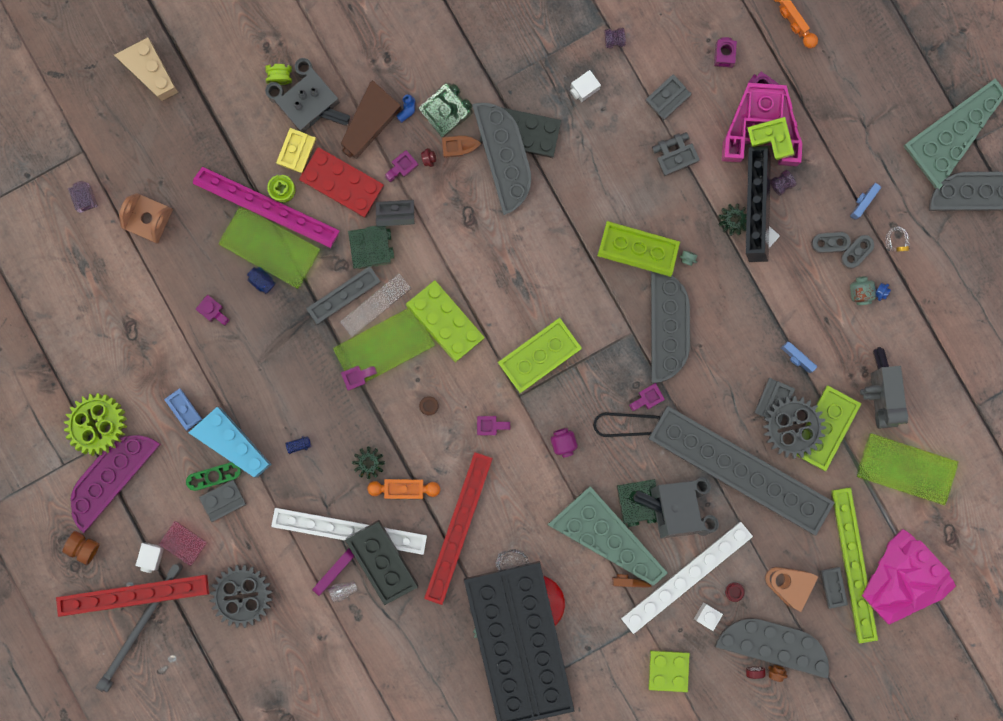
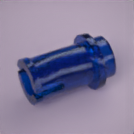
M302 436L301 439L285 443L289 454L304 449L307 451L308 448H311L308 436Z

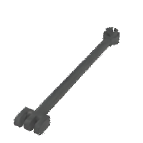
M182 564L172 565L164 581L174 580L181 572ZM160 602L148 605L107 672L98 682L96 689L106 693L113 685L111 681L113 675Z

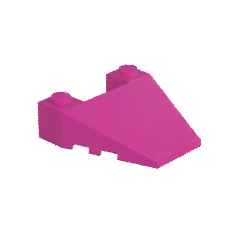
M747 84L723 141L722 161L741 162L744 159L745 144H751L747 127L785 117L795 155L779 159L778 165L798 166L801 163L802 140L797 129L798 125L794 118L787 85ZM771 142L762 144L766 146H772Z

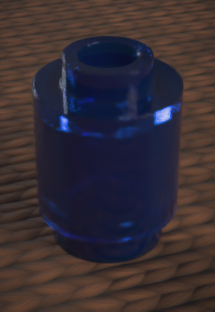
M253 267L247 274L249 277L247 281L261 293L267 294L276 284L273 281L274 278L261 267L257 269Z

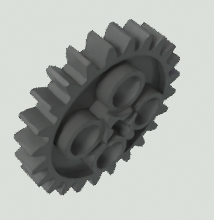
M796 396L792 397V401L785 397V403L778 400L779 406L772 404L771 407L774 411H766L770 417L763 418L764 421L768 422V425L762 426V428L768 429V432L764 433L763 436H769L766 443H773L771 450L778 448L777 454L779 455L784 452L785 458L791 453L792 459H796L797 453L800 458H804V452L807 455H811L810 448L816 451L817 447L815 444H822L819 437H825L821 430L826 429L825 426H821L825 419L819 418L823 412L816 413L815 411L818 406L811 407V400L804 403V397L797 401ZM799 410L805 413L804 421H800L797 418ZM780 415L785 416L787 419V423L784 426L778 423ZM806 422L811 423L810 426L796 429V433L794 430L778 433V429L790 427L793 423L794 425ZM804 429L810 432L811 436L808 440L802 437ZM785 434L791 436L792 441L790 444L784 443L783 436Z
M245 564L241 570L240 566L236 565L235 571L228 567V574L222 571L221 575L223 578L217 576L215 579L218 584L211 585L215 588V591L209 592V594L214 595V598L209 600V602L216 604L211 609H218L215 616L222 615L221 622L229 620L228 626H231L233 622H235L236 628L241 623L246 628L248 622L253 626L255 625L254 619L260 622L262 620L260 614L266 616L267 612L264 609L271 608L267 604V602L273 600V598L268 597V594L272 593L273 590H267L271 583L264 582L267 576L260 577L261 570L254 573V566L247 570V565ZM247 580L254 582L253 590H248L245 587ZM227 583H232L235 586L233 593H229L226 590ZM240 591L242 594L258 592V596L245 597L242 601L241 598L224 599L226 596H236L240 594ZM250 599L256 601V609H250L248 607V601ZM230 602L237 604L238 609L236 612L229 610Z

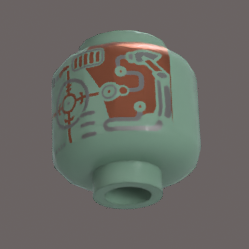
M867 276L857 277L856 281L850 284L852 301L856 302L857 305L871 304L872 300L876 298L875 282L868 280Z

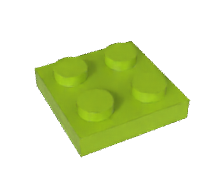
M650 650L648 689L688 692L690 653Z

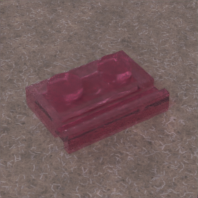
M174 521L159 545L189 566H192L208 542L179 522Z

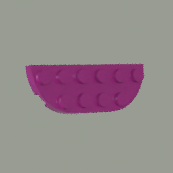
M139 435L119 438L121 443L115 441L116 448L109 446V453L103 451L102 455H99L80 477L73 488L70 501L72 518L83 533L91 527L161 445L159 442Z

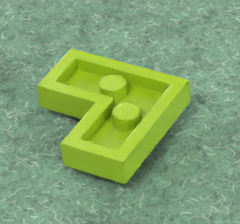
M785 117L747 127L752 147L771 142L776 160L795 155Z

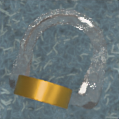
M902 227L891 228L886 234V250H897V252L909 251V234L906 229ZM894 231L903 232L905 235V247L892 248L890 236Z

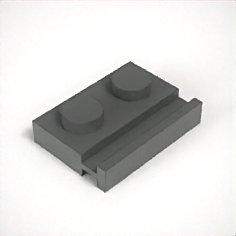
M673 74L647 97L645 102L664 121L692 93Z
M414 200L376 202V227L415 224Z
M768 378L754 413L764 418H769L770 416L766 411H774L771 405L779 406L778 400L785 403V397L791 400L795 388ZM783 415L778 417L779 424L782 422Z
M231 480L199 497L211 522L247 505L235 480Z

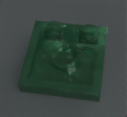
M445 83L418 108L441 137H445L457 125L463 123L474 113L471 110L473 107L471 102L466 98L463 100L459 95L461 91L455 84Z
M370 226L365 229L348 231L354 269L392 264L391 259L394 258L393 247H389L388 240H392L390 228L387 229L386 226Z
M655 479L617 485L622 520L624 524L628 523V527L640 525L639 521L647 520V524L657 522L654 510L633 500L636 491L652 496L651 489L656 487Z

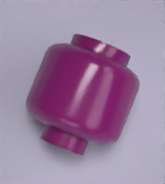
M568 428L554 431V435L550 438L554 453L562 455L563 458L574 455L573 451L578 448L574 432L568 430Z

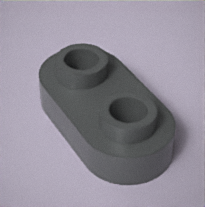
M844 232L820 233L811 242L813 250L817 253L843 252L851 244L850 237ZM838 239L842 240V246L837 244ZM818 241H822L824 246L819 247Z
M868 235L858 237L842 254L841 262L843 266L848 269L857 267L874 249L873 239ZM861 242L866 244L865 249L861 248ZM848 256L853 257L852 263L847 260Z

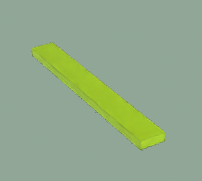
M851 487L831 490L832 500L835 502L833 506L857 641L859 644L878 641L873 608L862 597L868 580Z

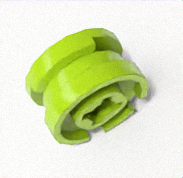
M274 64L272 67L271 65L265 66V72L267 73L266 83L276 82L280 85L292 83V78H290L292 66L287 65L285 67V64Z
M286 175L273 176L267 185L269 195L279 203L290 201L296 192L293 181Z

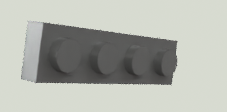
M369 266L306 309L318 325L381 283V281Z

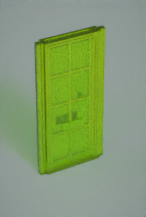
M242 206L238 208L219 242L220 246L297 289L301 286L321 250Z
M407 308L334 347L333 350L344 371L356 366H360L361 371L375 366L377 374L365 378V381L368 382L434 347L435 344L426 328Z
M870 433L856 477L945 505L958 467V461Z

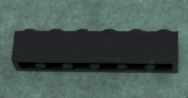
M768 146L749 147L746 256L749 262H768L771 155Z

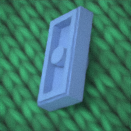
M874 183L866 194L862 193L856 200L858 205L851 213V218L857 220L861 217L881 189L880 185Z
M786 342L781 347L791 357L790 361L798 367L800 365L808 373H812L817 368V365L792 343Z
M181 388L164 399L186 431L203 420Z

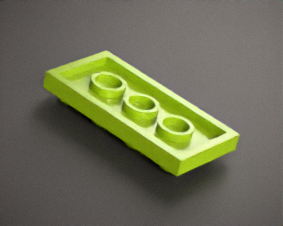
M607 221L597 256L671 277L680 241Z
M435 280L406 303L407 308L455 363L485 338Z
M558 318L500 360L498 364L518 392L522 393L580 351L582 347L563 321Z
M828 385L816 404L818 407L815 410L816 413L823 412L819 418L825 419L821 423V426L826 427V429L821 430L825 437H819L822 444H815L817 447L816 451L810 448L811 455H807L804 452V458H801L823 471H827L861 406L860 402ZM807 422L805 427L810 426L811 423ZM804 429L802 437L808 440L811 436L810 432Z

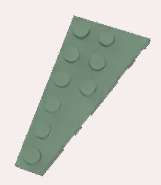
M996 78L903 145L935 189L939 188L940 190L943 185L941 182L952 173L954 167L961 160L989 117L1003 100V88Z
M591 486L547 524L653 586L668 573Z

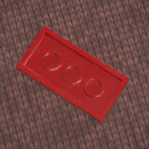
M319 147L299 178L304 184L366 218L384 187V184Z

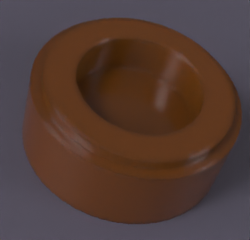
M427 396L420 401L419 408L423 414L431 416L438 411L439 404L434 397Z

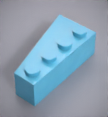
M216 407L188 432L253 477H258L272 465L221 407Z

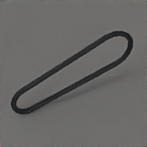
M605 412L595 418L593 426L596 433L602 437L650 435L652 432L602 434L598 431L596 423L604 415L660 419V416Z

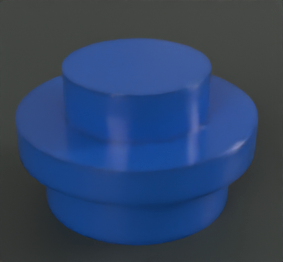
M881 283L876 291L878 301L886 300L891 292L889 284Z

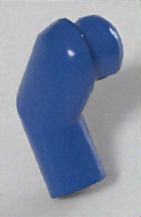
M409 94L403 97V110L396 115L401 123L415 113L416 101Z

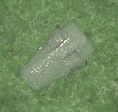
M354 580L334 584L328 588L333 603L337 601L339 603L358 591Z

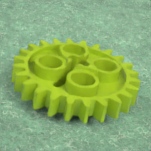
M99 393L96 394V397L89 394L88 400L82 396V403L75 401L77 407H70L72 414H66L70 419L64 421L69 426L64 429L65 432L70 433L66 436V439L71 440L69 444L73 447L75 446V450L81 451L85 455L89 452L91 456H94L95 452L98 455H102V450L109 453V446L116 448L114 442L121 443L118 437L119 435H125L121 429L127 428L122 423L127 418L121 416L125 413L123 409H119L121 404L115 403L116 400L113 398L109 399L107 395L102 397ZM103 408V413L98 416V411ZM86 417L85 423L81 424V419ZM110 425V430L105 432L106 426ZM93 433V438L88 441V436Z

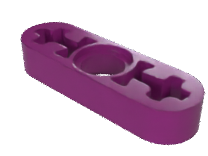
M350 548L347 549L312 589L318 596L326 590L355 557Z

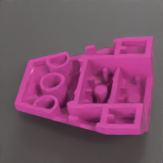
M901 529L888 542L887 550L883 558H880L879 566L875 574H872L862 597L890 625L944 599L956 585L949 576V570L920 540H916L904 529Z

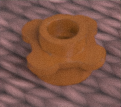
M779 665L768 667V676L772 680L783 682L784 678L788 677L786 675L787 671Z

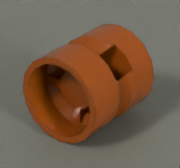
M74 531L66 541L62 552L69 557L77 556V561L87 566L96 555L100 543L90 538L85 540L83 534Z

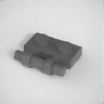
M687 132L681 135L679 133L673 135L674 138L667 141H659L657 145L652 147L654 154L660 151L663 156L657 158L664 177L700 161L693 143L685 146L683 142L689 139ZM678 146L679 149L669 152V147Z

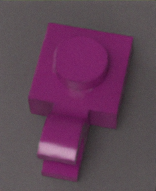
M405 150L392 161L394 167L385 174V177L389 182H392L399 174L405 177L418 166V163Z
M208 294L196 308L210 322L216 318L226 326L230 321L220 312L223 306Z
M356 366L341 372L348 391L367 384L365 378L377 374L375 366L362 371L360 366Z
M656 383L639 392L638 394L641 398L629 404L632 411L643 405L648 410L665 399Z
M477 416L478 436L497 435V430H510V422H497V416Z

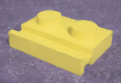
M290 128L276 163L302 174L314 147L316 137Z

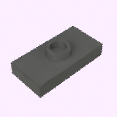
M840 567L820 570L828 609L848 605Z

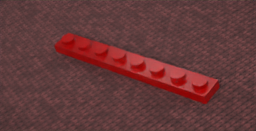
M474 452L424 597L426 600L443 605L493 459L491 457Z
M200 575L56 597L58 617L209 595L208 576Z

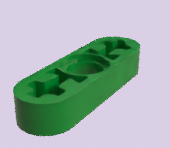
M230 462L190 474L186 479V485L190 490L198 491L235 480L241 476L242 469ZM230 466L237 468L235 476L227 474L224 475L226 479L223 480L221 468H223V472L230 470ZM212 471H216L219 474V479L216 482L209 480V474ZM193 477L196 479L205 477V481L198 483V487L191 485Z

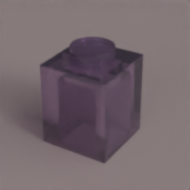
M79 181L74 183L73 187L68 188L76 211L81 213L98 207L91 185L87 182Z

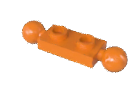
M774 0L781 4L779 6L780 13L785 19L789 20L792 31L800 37H804V46L814 48L818 44V37L809 32L810 27L791 0Z
M384 479V485H381L378 481L369 483L367 491L371 496H379L381 493H384V499H423V493L430 497L439 495L440 486L436 482H429L427 485H423V480Z

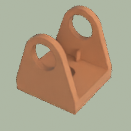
M136 193L128 196L121 206L119 212L121 228L158 244L173 209ZM145 214L152 215V221L148 224L142 221Z
M780 567L771 568L765 576L767 586L787 606L802 612L818 579V576L806 571ZM779 574H783L784 582L782 585L777 586L776 577Z

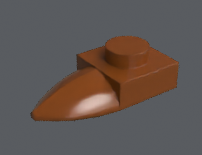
M468 136L443 137L444 158L463 156V154L474 151L481 143Z
M617 574V577H612L613 586L651 587L650 584L644 581L628 578L629 574Z

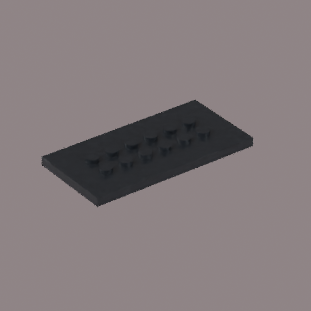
M540 561L464 578L497 721H535L575 712Z

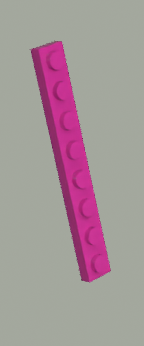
M204 167L199 170L193 179L194 185L331 248L339 235L340 230Z

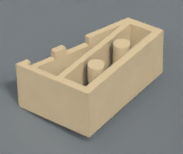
M148 37L114 55L161 101L178 93L159 54Z

